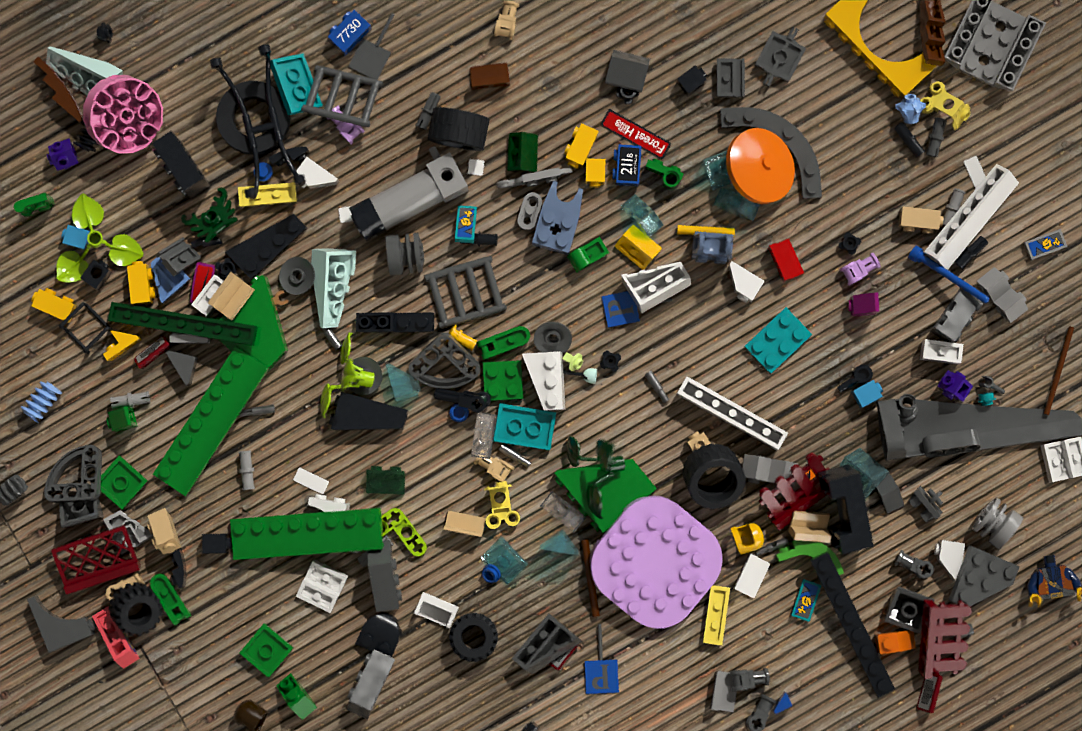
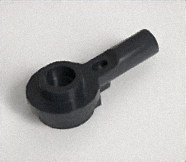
M867 365L857 366L854 370V376L837 387L838 390L842 393L858 382L861 384L868 383L873 376L871 368Z

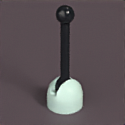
M588 368L583 373L563 370V374L582 376L586 382L595 384L597 369Z

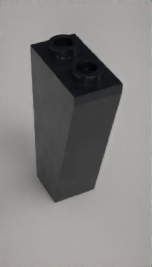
M341 392L340 396H336L334 406L337 408L335 414H331L329 425H332L331 429L335 431L404 429L409 410Z

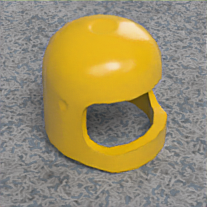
M749 523L731 528L740 555L758 550L763 546L764 535L757 524Z

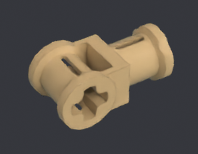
M503 0L504 7L502 14H499L494 36L500 35L513 40L516 28L515 14L520 4L510 0Z
M483 449L473 463L485 468L486 472L500 482H505L510 471L515 468L502 459L489 456Z
M136 571L127 579L121 580L116 585L109 586L106 590V596L109 600L114 599L112 597L114 589L119 591L121 586L125 588L128 583L131 585L134 582H138L139 585L145 583Z

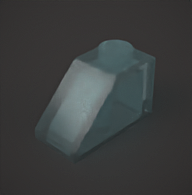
M720 188L713 205L740 218L754 221L761 204L749 201L738 192Z
M635 194L621 206L625 213L648 237L652 236L663 226L656 213Z
M390 363L386 364L395 401L400 402L418 397V392L421 391L419 381H415L413 376Z

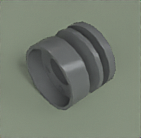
M418 232L413 233L414 242H410L409 233L405 235V243H401L399 235L386 236L390 276L403 275L404 266L408 265L410 274L413 273V265L415 264L417 265L418 273L423 272L425 262L424 250Z

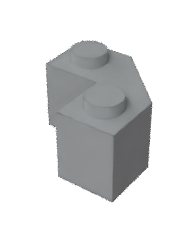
M993 267L978 279L977 283L982 293L987 295L996 305L995 309L1008 322L1012 323L1028 310L1025 303L1027 299L1021 292L1017 293L1011 288L1008 282L1009 277L1004 271L1000 272Z
M745 454L742 469L745 478H748L750 483L759 484L760 481L774 483L775 479L779 476H783L785 479L789 478L792 475L790 468L797 463Z

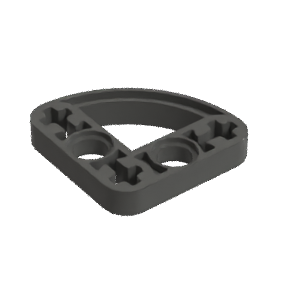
M441 333L411 360L408 369L409 373L421 383L435 388L448 389L465 385L475 379L480 373V364L452 335ZM441 339H448V346L444 344L439 351L437 347L441 345ZM432 350L437 356L431 360L425 354L427 351ZM461 351L464 357L461 360H456L453 358V353ZM445 355L463 375L454 378H437L426 374V372ZM467 358L469 359L467 364L470 367L476 366L475 372H468V366L464 363ZM423 359L424 363L421 365V371L418 369L414 371V364L418 366Z
M85 445L75 448L62 456L48 475L44 491L45 498L52 503L97 500L101 492V450L94 445ZM93 450L94 452H96V454L92 455L91 458L89 457V454H91ZM82 457L81 483L57 484L64 470L72 462ZM94 468L96 471L95 475L92 478H88V470ZM76 488V495L73 498H69V490ZM91 489H93V490H94V493H91L90 495H88V494H87V491H90ZM54 491H57V492H59V493H63V495H61V494H56V495H54V497H53V496H51V493H54Z

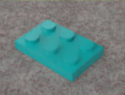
M304 53L272 59L271 70L287 114L302 113L301 108L303 105H306L314 81ZM317 93L313 107L321 108L323 105Z
M785 307L744 347L771 374L813 334Z
M500 403L493 441L551 450L556 412Z

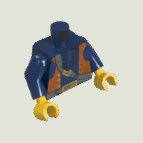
M1055 555L1043 556L1045 567L1036 568L1027 584L1030 598L1029 607H1032L1033 602H1036L1038 607H1040L1042 600L1073 596L1075 592L1077 593V600L1081 602L1082 583L1076 574L1066 565L1056 566Z

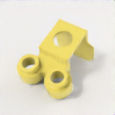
M934 82L930 86L931 98L924 97L920 100L923 103L929 102L926 108L922 110L923 113L930 114L933 111L939 112L940 110L951 116L954 130H957L963 121H966L970 116L969 105L964 104L962 100L947 93L942 82ZM940 86L939 90H934V88ZM948 99L954 101V106L951 109L943 107Z
M507 481L498 482L495 487L484 488L489 490L492 513L487 516L486 525L491 529L498 528L501 520H505L510 526H515L520 521L519 513L511 510L508 487H512V485H507ZM497 492L505 494L506 499L503 503H497L494 500V495ZM511 514H514L516 516V520L514 522H511L509 520V516ZM492 517L497 519V523L494 525L490 523Z

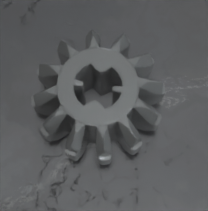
M13 475L0 485V503L3 506L9 505L27 490L28 486L23 478L19 475Z

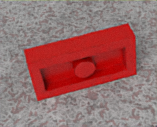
M789 238L769 245V252L783 282L804 274Z

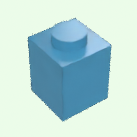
M68 225L67 229L64 228L62 232V243L85 251L88 245L87 236L90 231Z
M874 380L851 391L860 408L883 397L881 394L883 392L882 387L878 382L875 383Z

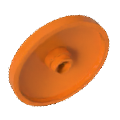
M752 128L737 135L729 145L726 155L727 172L733 186L744 198L757 204H770L780 200L789 192L794 181L795 167L790 150L780 137L766 129Z

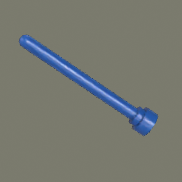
M916 245L911 250L908 256L910 260L924 263L983 303L989 302L987 295L925 256L926 253L923 252L922 248Z

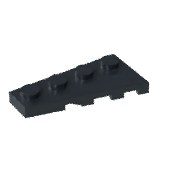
M292 214L225 252L252 280L297 239L307 227L295 214Z

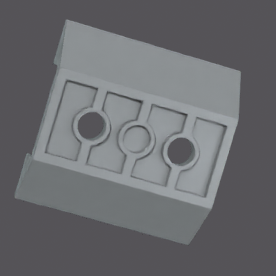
M972 0L944 57L957 70L992 87L1013 91L1046 22L1031 15L1024 17L993 2V0ZM997 22L1005 25L1003 32L996 30L995 24ZM986 56L989 60L988 65H981L979 57Z

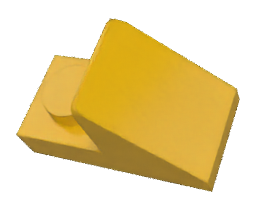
M111 331L118 344L113 343L105 349L107 352L103 355L107 361L111 362L142 339L137 335Z

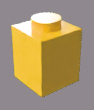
M586 158L585 184H589V187H601V184H605L606 159Z

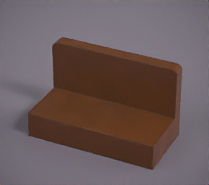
M507 63L470 67L472 90L510 86Z

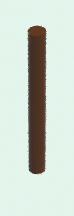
M581 540L592 617L600 616L596 587L590 570L591 553L589 540Z

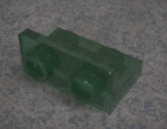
M371 466V470H366V493L405 494L406 471H401V467H390V470H382V466Z

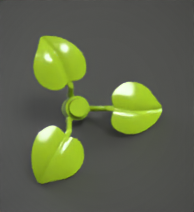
M81 194L76 200L72 210V220L78 228L85 229L89 226L88 245L81 257L75 251H66L60 255L57 260L56 278L61 282L72 283L81 280L80 277L89 266L83 259L91 247L98 248L104 244L111 248L109 257L118 266L131 265L132 262L139 260L144 255L141 246L128 235L119 234L114 236L112 245L103 240L102 234L92 227L102 222L104 218L103 208L97 201L85 194Z
M352 332L348 333L340 350V364L344 365L341 385L330 386L327 383L322 391L320 409L323 418H326L325 414L330 405L331 392L334 389L341 388V390H345L349 387L359 388V386L371 388L373 385L374 373L363 371V368L357 367L353 364L352 359L348 358L351 349L350 336L353 334Z

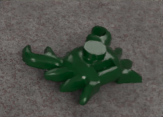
M222 187L217 189L219 193H222V196L219 198L213 197L218 205L216 207L211 206L210 210L201 214L200 219L197 218L195 213L191 214L192 218L188 221L185 214L181 217V222L185 226H198L192 227L191 231L198 233V238L206 237V243H209L217 234L238 221V218L233 217L235 209H231L232 202L228 200L226 203L228 193Z

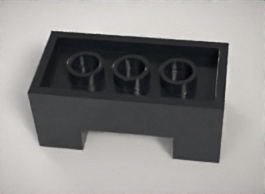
M849 464L817 472L821 491L831 499H836L840 524L828 527V531L832 536L831 545L838 549L842 555L874 547L860 472Z

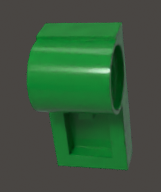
M654 158L652 161L648 159L645 166L646 170L663 176L662 184L669 190L675 189L684 175L680 168L672 165L669 168L664 166L662 161ZM669 175L674 176L676 183L668 184L666 177Z
M598 237L585 246L571 252L567 258L576 273L608 255L609 251L601 238Z

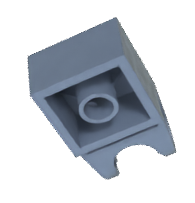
M553 181L542 205L532 245L569 255L579 221L583 189H578L573 200L563 202L557 197L558 182ZM555 226L559 227V230H561V232H557L556 235H553V231H550L551 228H554Z
M695 231L691 259H695V262L707 263L708 260H713L714 264L725 265L732 258L734 235Z

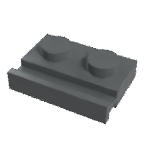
M717 58V97H745V58Z
M184 237L162 249L156 255L157 258L159 257L162 260L161 263L173 276L181 273L201 259L192 246L185 243Z

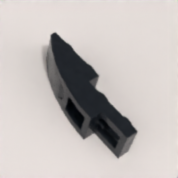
M356 313V332H434V313Z

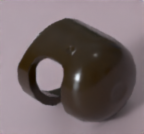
M245 700L236 708L234 720L238 725L241 723L245 725L248 731H260L268 711L252 700Z

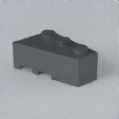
M548 614L512 659L525 671L534 674L583 641L555 617Z

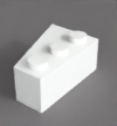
M681 262L659 266L656 269L647 271L641 270L638 273L621 275L622 283L641 313L691 285V278Z
M559 351L522 354L543 409L546 411L565 410L563 353Z

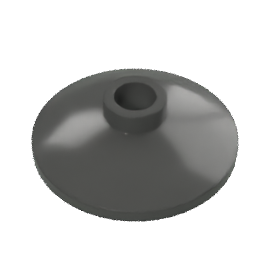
M302 257L288 259L282 265L279 273L282 288L293 295L306 293L312 287L315 279V271L312 264ZM301 273V274H302V277H301V279L299 280V279H298V275Z
M559 322L543 323L534 333V344L541 352L560 351L564 353L570 348L572 343L570 330Z
M368 357L353 359L354 365L363 368V371L374 373V382L371 388L359 386V388L349 387V389L358 395H368L375 392L382 382V370L379 364Z

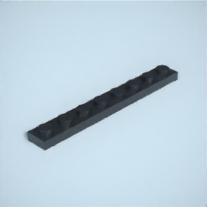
M826 551L810 559L876 696L879 698L895 690L829 553Z

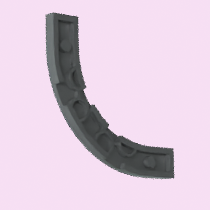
M751 107L720 109L721 128H762L780 137L791 150L797 162L801 177L802 199L822 198L821 177L817 158L808 140L793 124L781 116L763 109Z

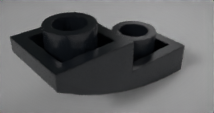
M307 147L286 149L288 156L291 157L294 163L304 161L308 157L307 154L310 153ZM281 151L268 158L274 167L277 165L280 167L286 163Z
M179 548L170 555L173 564L179 567L172 570L173 575H171L174 586L178 585L179 588H183L186 585L187 571L182 548Z

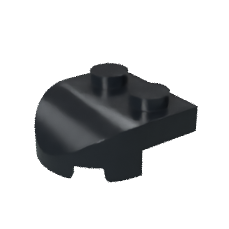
M386 612L371 615L363 625L355 644L372 652L377 650L392 657L402 635V629H400L397 618Z

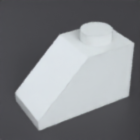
M308 157L304 159L296 170L299 175L304 174L305 185L301 186L303 188L307 186L312 189L336 185L339 182L338 178Z
M731 261L728 267L734 291L738 294L737 298L746 303L747 301L752 302L764 280Z
M939 540V544L936 543L934 555H937L938 562L950 578L956 581L963 562L965 543Z

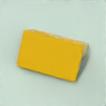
M632 225L614 246L642 270L646 269L662 249L635 225Z

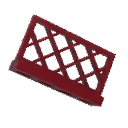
M125 525L51 549L64 584L63 588L66 595L139 571L141 567ZM123 532L125 538L122 544L112 540L114 533ZM102 538L108 541L104 550L93 545L96 539ZM109 543L120 547L116 556L106 551ZM83 544L89 547L85 556L75 552L78 545ZM91 548L102 553L98 562L87 557ZM123 548L130 551L132 558L124 560L118 556ZM64 550L71 553L68 561L65 562L59 559L57 552ZM104 554L114 559L112 565L105 566L100 563ZM73 555L83 559L80 568L69 564ZM85 560L96 565L92 572L82 570ZM67 567L78 571L74 578L67 580L64 573Z

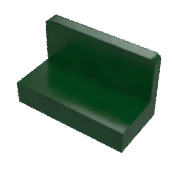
M527 132L509 133L507 171L537 172L538 135Z

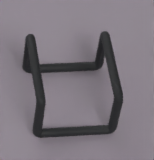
M82 302L59 325V328L63 329L83 349V352L87 354L90 353L89 349L107 331L111 332L113 330L85 302ZM83 306L105 326L87 346L64 326Z

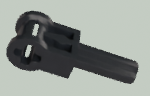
M437 388L434 392L435 399L458 403L459 407L469 408L476 413L482 412L491 403L490 395L484 391L478 393L464 391L461 393Z

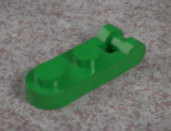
M518 326L476 342L478 348L482 351V360H487L527 344L530 340V332L526 327ZM490 343H493L495 348L492 351H489L487 346Z
M164 574L154 575L150 580V587L159 598L163 609L173 625L176 626L180 624L182 619L191 617L189 609L182 601L170 579ZM179 607L181 612L175 615L173 609Z

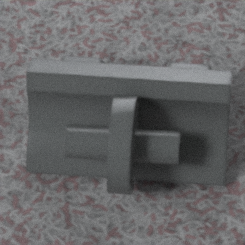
M920 485L908 500L914 508L921 503L924 504L926 509L920 515L925 522L933 518L937 519L943 513L938 507L943 504L939 498L943 494L941 491L935 493L930 488L926 493Z

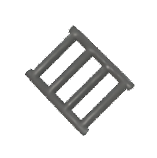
M316 65V75L306 105L302 106L301 111L369 128L371 111L378 89L382 87L383 81ZM325 74L333 76L334 80L325 108L321 109L313 107L323 75ZM345 79L353 81L342 114L332 111L341 80ZM360 83L371 86L362 118L350 116Z
M492 256L424 275L425 280L429 281L440 319V329L507 310L505 303H502L492 269ZM483 265L495 306L485 309L473 272V268ZM462 271L466 272L477 311L468 314L465 313L454 275ZM445 276L448 278L458 312L457 317L447 319L436 279Z

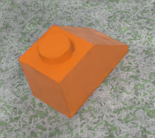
M903 630L875 634L878 654L916 649L913 631Z

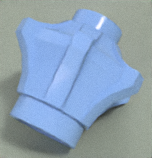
M914 94L906 95L902 102L896 104V109L900 111L903 121L907 124L917 123L920 113L926 108V103L921 102L920 98H916Z

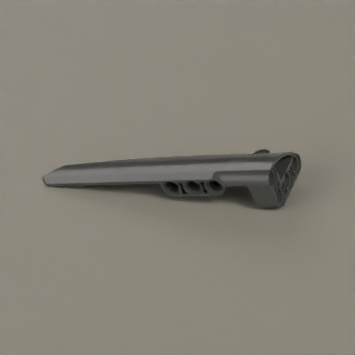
M904 394L900 399L877 401L880 436L886 461L926 455L928 458L1082 436V418L1074 411L1050 410V414L1045 415L1043 414L1045 409L918 400L911 394ZM903 404H910L911 407L906 408Z

